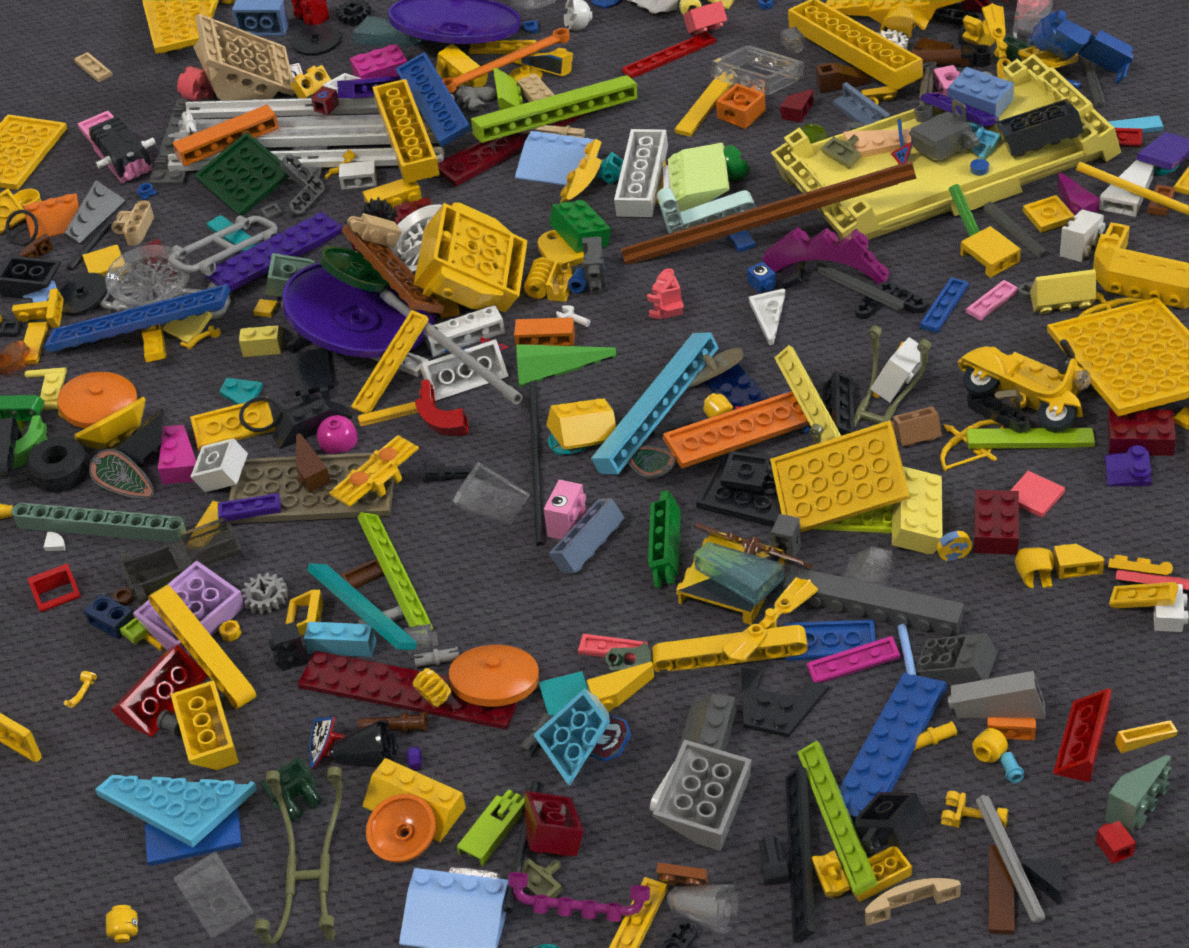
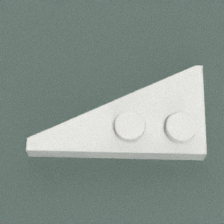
M785 289L749 297V304L769 345H773L775 342L785 299Z

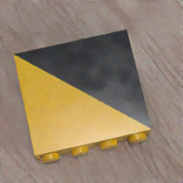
M709 535L708 538L704 539L700 552L695 554L691 568H687L683 582L677 586L676 595H678V602L682 604L688 596L743 613V623L752 625L785 561L767 555L764 552H756L755 557L750 558L743 554L745 548L742 544H735ZM775 548V549L781 551V553H780L781 555L784 554V550Z

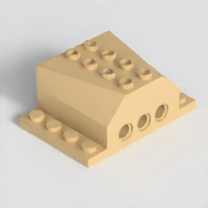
M198 13L195 20L199 40L193 48L217 98L222 101L272 100L278 91L291 96L295 94L290 85L294 80L285 46Z

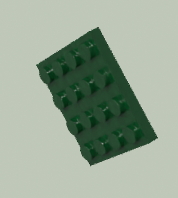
M248 132L244 133L194 175L198 182L237 216L246 214L290 177L281 169V160Z

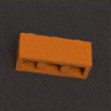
M574 318L516 319L514 332L516 349L517 344L574 346Z

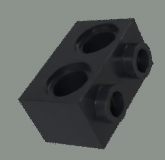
M296 622L270 629L272 638L268 639L271 651H276L272 653L276 666L281 665L282 672L290 670L292 667L296 668L308 664Z

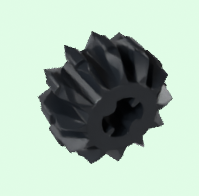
M379 196L377 200L371 198L370 202L365 201L362 209V214L390 220L393 216L391 204L387 203L386 198L380 200Z

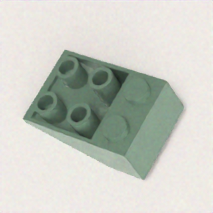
M1165 755L1121 776L1109 792L1105 821L1111 824L1120 821L1130 834L1134 832L1136 827L1141 829L1147 817L1144 815V812L1146 810L1153 812L1158 803V799L1155 798L1156 795L1159 793L1164 796L1170 786L1167 780L1172 772L1170 767L1171 756Z

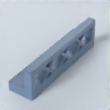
M847 82L842 84L843 96L833 100L835 107L855 122H865V126L882 120V117L884 119L891 117L888 112Z

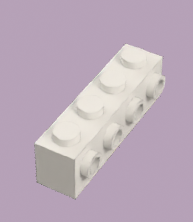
M495 305L432 325L460 348L481 341V337L488 339L505 333L503 318ZM424 332L425 342L432 356L445 353L444 350L446 348Z

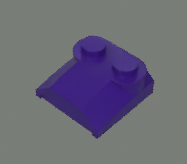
M1136 445L1130 447L1127 452L1103 455L1106 465L1107 486H1151L1149 452L1145 447Z

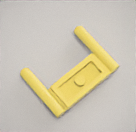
M66 367L25 371L24 375L26 378L44 377L40 395L45 403L42 410L58 409L57 399L60 390L64 386L67 372Z

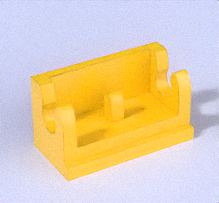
M555 260L546 283L548 300L567 301L570 293L568 280L573 275V268L570 263L567 265V270H564L561 261Z

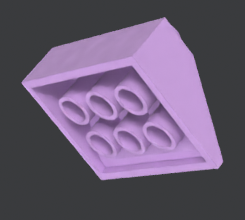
M197 560L167 584L172 587L211 636L219 630L223 622L231 620L245 608L241 591ZM149 600L133 612L134 617L166 650L178 644L190 655L188 650L151 606Z

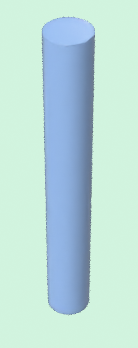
M900 624L897 628L906 672L909 675H917L907 627L905 624Z

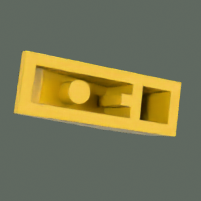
M651 661L588 679V691L598 697L609 712L621 705L654 678L653 663Z

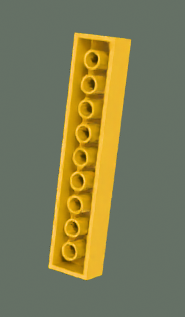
M808 0L788 9L789 28L892 89L899 90L923 78L922 58L820 0Z

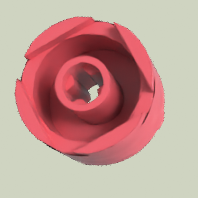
M193 66L185 68V73L180 74L177 82V89L182 95L181 98H187L193 102L200 101L202 98H210L211 100L214 97V90L205 71Z

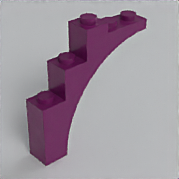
M797 226L767 249L762 258V261L774 272L790 264L807 260L839 262L863 272L878 285L887 281L890 273L887 267L881 264L871 251L867 250L869 241L857 228L842 240H839L837 235L828 228L810 239L807 233Z

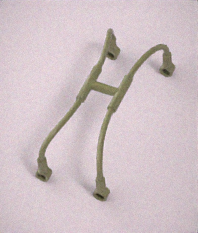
M874 325L870 328L868 336L871 338V347L873 349L872 378L866 397L862 399L854 413V428L861 418L879 424L891 421L898 404L916 385L925 371L928 362V351L931 348V343L928 340H920L917 346V350L920 352V361L922 362L918 374L897 397L892 406H889L884 416L865 411L873 393L870 388L877 378L879 337L882 333L881 328ZM813 424L809 430V434L813 437V445L821 443V435L824 432V428L819 424Z
M333 766L328 768L327 779L332 782L333 788L336 790V799L325 836L323 853L320 858V869L296 871L297 857L295 856L294 834L281 794L280 773L274 770L266 773V784L271 786L273 794L276 795L289 841L285 895L287 896L286 904L275 936L271 939L269 933L270 922L268 920L259 919L255 921L254 933L260 935L262 942L267 946L275 945L284 932L291 910L292 898L295 895V880L319 879L322 916L319 919V929L325 932L329 942L335 941L334 917L328 915L326 894H328L329 846L342 799V770L339 767Z

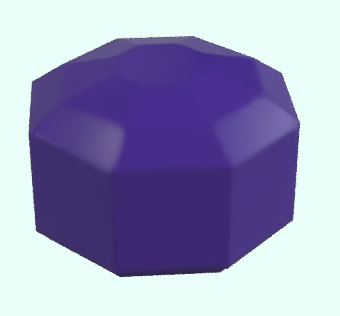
M419 746L410 747L406 755L408 766L411 770L421 769V749Z

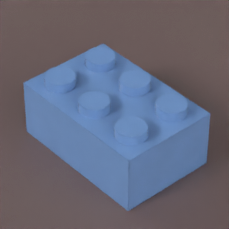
M236 0L232 8L235 25L238 29L257 36H285L289 21L284 0Z
M966 67L948 87V97L999 117L1014 100V83Z

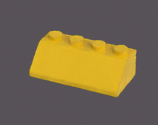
M214 680L170 694L189 763L214 770L239 763Z
M386 758L372 774L363 802L364 808L373 811L382 801L394 795L412 794L422 798L434 812L436 831L433 840L437 842L443 840L466 808L462 792Z

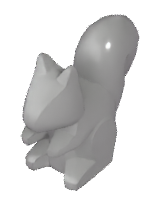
M462 85L455 94L457 95L456 104L464 102L463 108H468L471 111L484 110V102L493 100L496 96V91L489 86L480 88Z

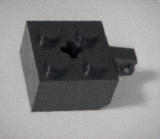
M878 792L856 817L855 827L867 853H875L883 846L900 847L906 844L908 838L914 831L919 829L927 815L916 793Z

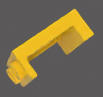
M990 226L961 241L960 255L970 254L986 267L985 274L991 278L1019 263L1021 249Z

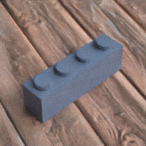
M598 499L549 552L550 557L561 572L574 574L580 571L585 561L595 554L594 551L607 541V537L613 531L618 529L619 524L625 517L613 499Z

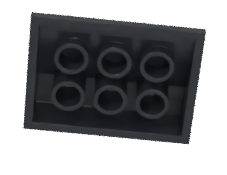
M1067 98L996 122L1008 152L1011 156L1015 157L1022 156L1029 150H1040L1048 144H1058L1066 138H1076L1079 134L1084 133L1079 112Z

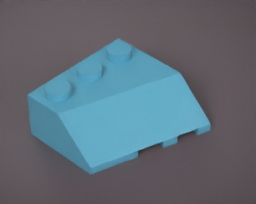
M584 688L534 734L568 785H571L610 723L609 712L598 697Z

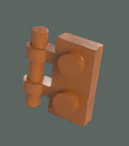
M665 863L657 864L656 873L661 882H668V885L676 886V884L689 885L693 889L698 887L708 888L709 878L707 869Z

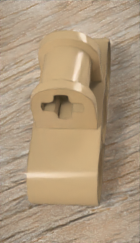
M139 201L135 204L132 211L118 212L117 220L113 222L111 228L117 234H124L128 245L135 246L140 244L154 218L150 202Z

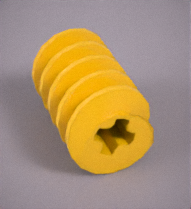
M540 257L533 261L524 284V290L530 297L541 299L546 295V283L554 265L552 260Z

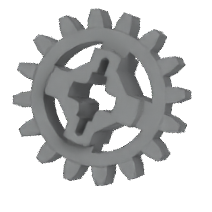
M266 573L265 577L258 574L257 579L250 578L251 583H244L245 589H241L243 602L247 610L251 608L252 613H255L257 610H259L260 614H263L265 610L271 613L272 608L278 610V604H285L284 598H288L287 585L282 577L278 579L277 574H274L272 577L269 576V573Z

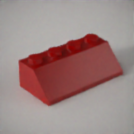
M177 644L169 648L111 711L124 724L152 737L159 730L157 727L159 715L164 710H169L172 714L175 712L170 694L200 685L208 675Z

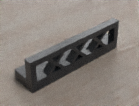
M835 371L823 385V403L838 431L843 436L854 432L853 378Z

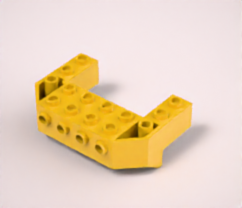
M1111 222L1106 233L1100 235L1094 255L1093 269L1096 271V280L1106 292L1145 300L1158 297L1164 305L1182 309L1188 308L1189 263L1126 250L1130 226Z

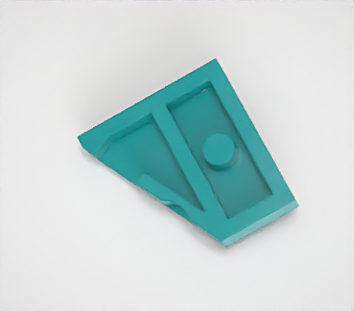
M226 378L219 392L221 396L230 399L232 403L237 405L258 397L263 388V383Z

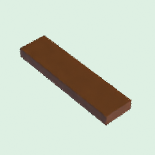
M988 845L989 933L1014 935V883L996 845Z

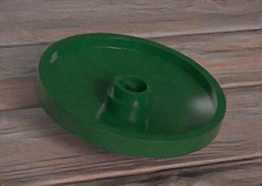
M328 246L322 249L319 256L320 264L328 273L340 281L370 292H383L390 287V284L381 277V274L372 268V264L364 259L362 253L339 246Z

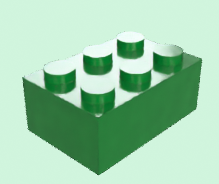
M584 200L552 205L549 224L575 252L583 251L582 238L601 237L602 248L608 246L611 228Z

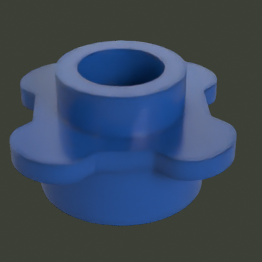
M144 183L139 186L137 194L141 196V199H147L152 195H156L157 190L153 189L152 184Z

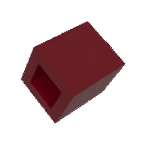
M322 86L311 97L314 112L329 115L339 105L337 90Z

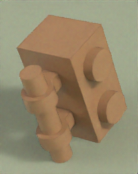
M933 406L893 416V428L902 446H913L916 442L932 441L936 437L942 436L939 416Z

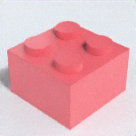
M722 1L691 9L683 14L689 34L694 33V36L704 33L708 28L710 31L718 29L727 21Z

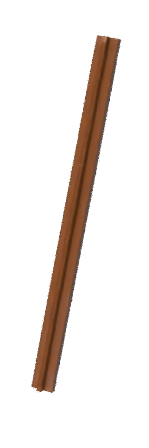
M912 161L640 242L629 247L627 246L622 248L621 252L625 265L634 264L642 260L645 261L917 178Z

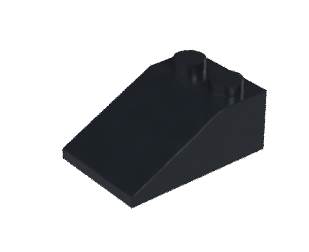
M10 255L0 271L1 296L18 298L47 288L60 267L61 261Z

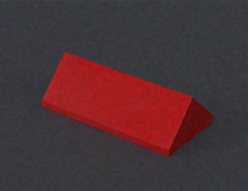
M1109 688L1073 701L1053 774L1090 783L1109 713L1112 692Z

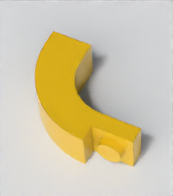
M965 16L963 23L966 31L962 37L966 43L974 46L983 44L990 47L996 42L990 36L985 20L981 22V20L974 17Z

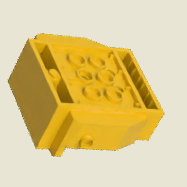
M443 203L424 228L414 285L423 288V295L428 297L434 292L470 309H485L495 305L497 310L505 313L520 294L527 240L511 233L497 219L462 203H453L451 206Z

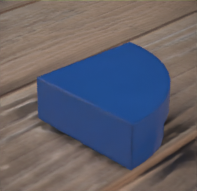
M537 20L521 22L522 28L525 31L539 33Z

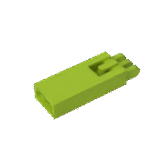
M507 790L502 797L497 795L457 845L458 854L461 855L464 851L468 853L469 857L474 856L480 859V864L483 866L523 815L522 810L525 808V798L521 799L522 796L518 793L513 796L514 792L511 790ZM498 806L501 808L497 811V814L501 818H504L506 810L509 811L503 821L491 816Z

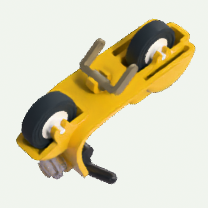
M1066 339L1060 341L1066 356L1063 361L1057 364V377L1062 382L1056 389H1050L1018 374L1021 369L1019 360L1013 355L1002 353L996 347L984 346L974 349L957 361L959 369L964 372V386L970 394L982 397L993 394L996 391V399L1010 398L1011 403L1016 404L1009 405L1022 411V408L1025 406L1038 411V420L1047 431L1054 433L1063 432L1074 424L1076 417H1083L1080 401L1074 393L1076 387L1079 390L1087 388L1091 383L1092 377L1089 371H1083L1078 366L1075 353Z

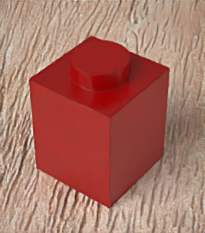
M1120 821L1104 824L1097 831L1096 843L1112 864L1134 855L1136 842Z

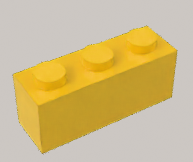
M403 179L363 191L364 201L370 202L371 198L377 200L379 196L380 200L386 198L387 203L391 204L392 209H395L394 206L422 199L420 186L417 181L404 183Z

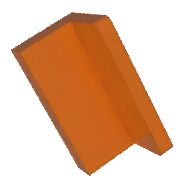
M987 718V728L999 730L1006 739L1035 741V718Z

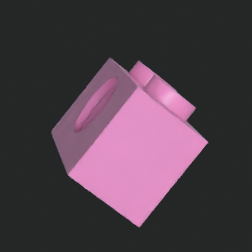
M954 65L937 68L933 72V82L939 93L948 96V87L960 74Z

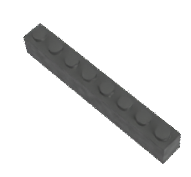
M794 566L791 567L784 584L785 590L795 577L805 580L810 579L813 585L818 588V591L804 603H809L813 607L822 606L831 608L835 612H849L858 617L867 616L877 621L886 620L895 622L897 625L905 624L917 627L921 631L931 630L939 632L944 636H957L964 617V603Z

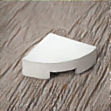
M47 532L43 546L44 550H65L66 546L63 538L57 533Z

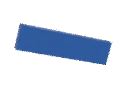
M950 277L921 321L919 328L938 333L969 286V282Z

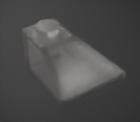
M871 546L850 556L842 577L886 586L893 567V551Z

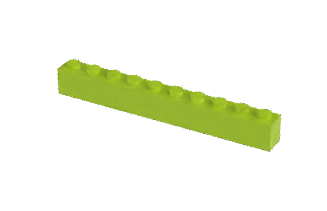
M626 75L471 118L472 134L483 143L637 99V83Z

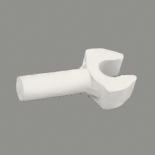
M562 306L563 313L556 312L557 318L573 317L574 322L586 327L590 325L589 319L574 314L573 306Z

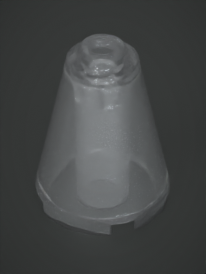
M731 884L676 886L668 893L667 904L671 911L718 934H727L732 926H727L731 917L736 918L738 914L739 895L737 891L733 890L735 886Z

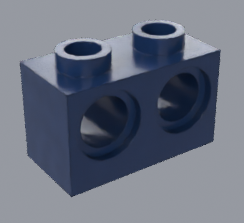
M102 594L83 610L89 624L118 640L123 636L120 629L134 619V611L129 606H123L114 598H108Z

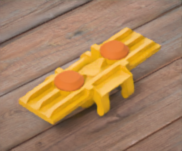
M399 435L396 436L379 451L375 450L374 454L369 456V460L357 470H351L346 478L329 492L330 496L349 507L368 491L374 492L377 490L380 497L386 494L384 483L391 477L394 478L396 484L402 480L397 467L414 454L419 447Z

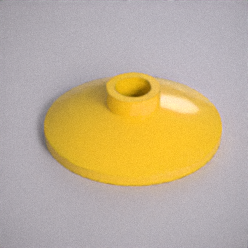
M524 65L512 70L509 76L514 78L517 84V80L535 73L541 79L543 73L542 70Z

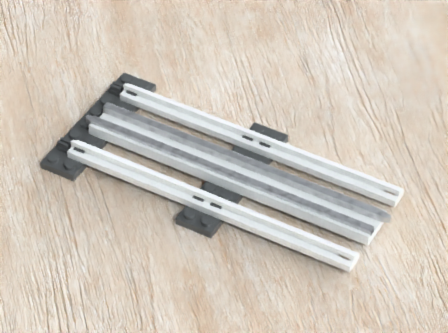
M310 95L307 99L210 101V98H202L200 101L193 102L187 98L177 99L173 108V113L155 160L149 183L152 186H184L188 171L201 170L220 154L217 153L185 167L178 160L172 142L187 137L181 117L183 112L187 115L186 111L192 113L193 119L197 124V132L229 120L205 118L237 117L264 105H268L276 116L302 115V117H277L279 129L255 139L264 147H293V151L270 152L280 160L285 155H293L320 180L324 167H338L345 160L342 156L349 150H328L329 146L390 144L380 114L337 116V114L379 113L375 97L373 96L354 99L338 98L339 105L329 115L314 112L311 100L313 95ZM419 113L430 142L439 143L423 115ZM433 147L437 163L442 162L445 155L444 148ZM392 148L350 149L356 155L350 163L375 160L376 166L398 165ZM298 173L300 178L306 179V175L304 173ZM291 177L285 180L286 183H296Z

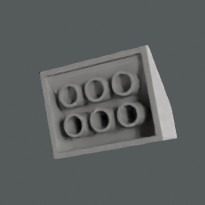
M684 740L652 817L699 845L721 851L751 776L752 759Z

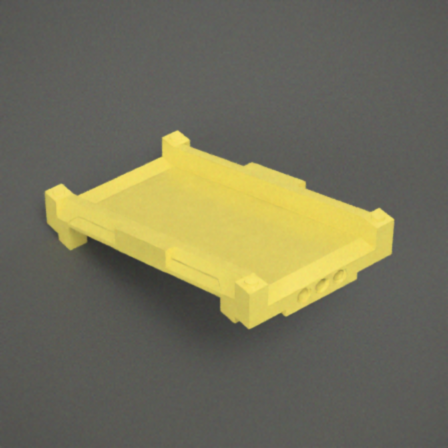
M1033 54L1022 62L1016 59L1003 68L1004 80L1014 83V100L999 116V121L1067 98L1079 112L1084 133L1079 134L1078 137L1073 139H1063L1055 145H1045L1037 151H1026L1024 155L1018 157L1010 155L1002 138L993 152L984 159L989 162V171L981 176L974 175L970 171V163L975 159H980L971 149L967 148L964 152L954 153L944 160L936 161L920 153L915 147H912L908 162L912 161L917 179L818 208L817 211L837 232L840 240L856 228L870 240L949 211L954 216L960 214L949 192V187L959 184L970 210L984 206L985 203H993L1023 192L1022 185L1076 167L1079 161L1087 163L1098 158H1102L1105 162L1109 161L1121 153L1115 128L1053 67L1049 68ZM931 105L934 116L948 112ZM912 109L851 131L898 130V119H901L902 129H911L923 122L916 121L915 112ZM997 124L983 126L984 130L1000 134ZM800 128L784 137L786 143L771 152L782 178L789 186L795 184L802 193L899 165L891 155L892 152L861 157L848 169L822 152L821 148L832 137L811 144ZM844 133L834 136L839 140L845 141L843 138Z

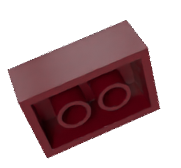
M1109 409L1107 420L1109 454L1127 452L1130 447L1139 445L1148 450L1149 456H1174L1176 436L1173 410H1140L1118 416L1113 409Z
M975 490L974 553L1017 555L1019 545V491Z

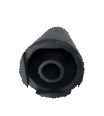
M386 719L379 720L334 741L330 749L332 759L336 760L338 764L380 765L385 758L392 761V755L397 756V744L394 732L390 733L387 728L391 726Z

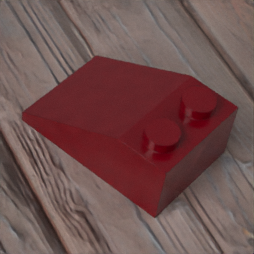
M525 791L526 838L530 850L538 854L554 853L562 857L577 856L584 830L571 797Z

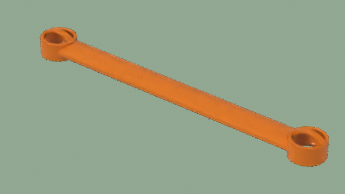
M566 28L556 29L553 31V35L460 76L444 78L442 81L448 91L453 93L456 87L492 72L493 68H501L555 43L562 44L570 40L569 30Z

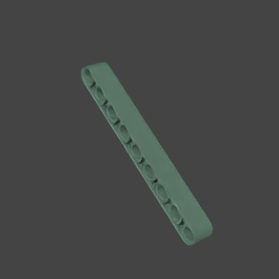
M19 503L11 511L17 526L21 529L174 543L182 542L188 535L183 519L178 516Z

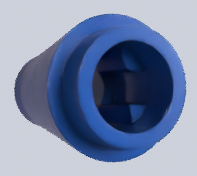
M582 268L576 269L568 280V287L574 293H580L586 288L585 270Z

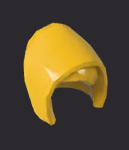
M1040 547L1020 549L1015 558V565L1024 584L1029 588H1034V571L1038 570L1043 588L1053 587L1050 577L1051 570L1054 567L1052 551Z

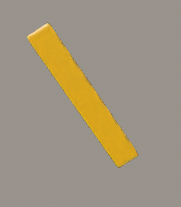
M165 585L148 596L154 610L209 678L214 680L215 685L233 707L236 705L235 708L239 709L256 698V692L251 684L171 586Z
M800 625L766 629V637L745 662L804 654L808 649L805 628ZM742 632L658 643L652 648L653 668L655 671L660 672V670L666 669L668 671L743 663L742 661L729 659L722 651V647Z

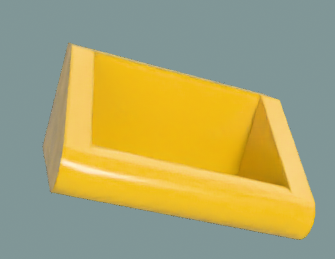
M310 590L289 601L285 624L295 622L297 606H309L307 619L296 624L300 636L305 635L308 622L321 621L324 603L321 591Z

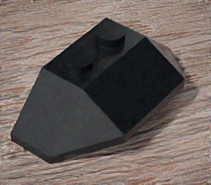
M316 396L282 411L272 437L279 448L283 449L296 443V435L299 433L304 439L317 434V429L321 422L327 417L340 415L351 419L352 415L344 405Z
M161 408L113 449L122 452L137 466H140L150 452L154 454L161 448L164 410Z

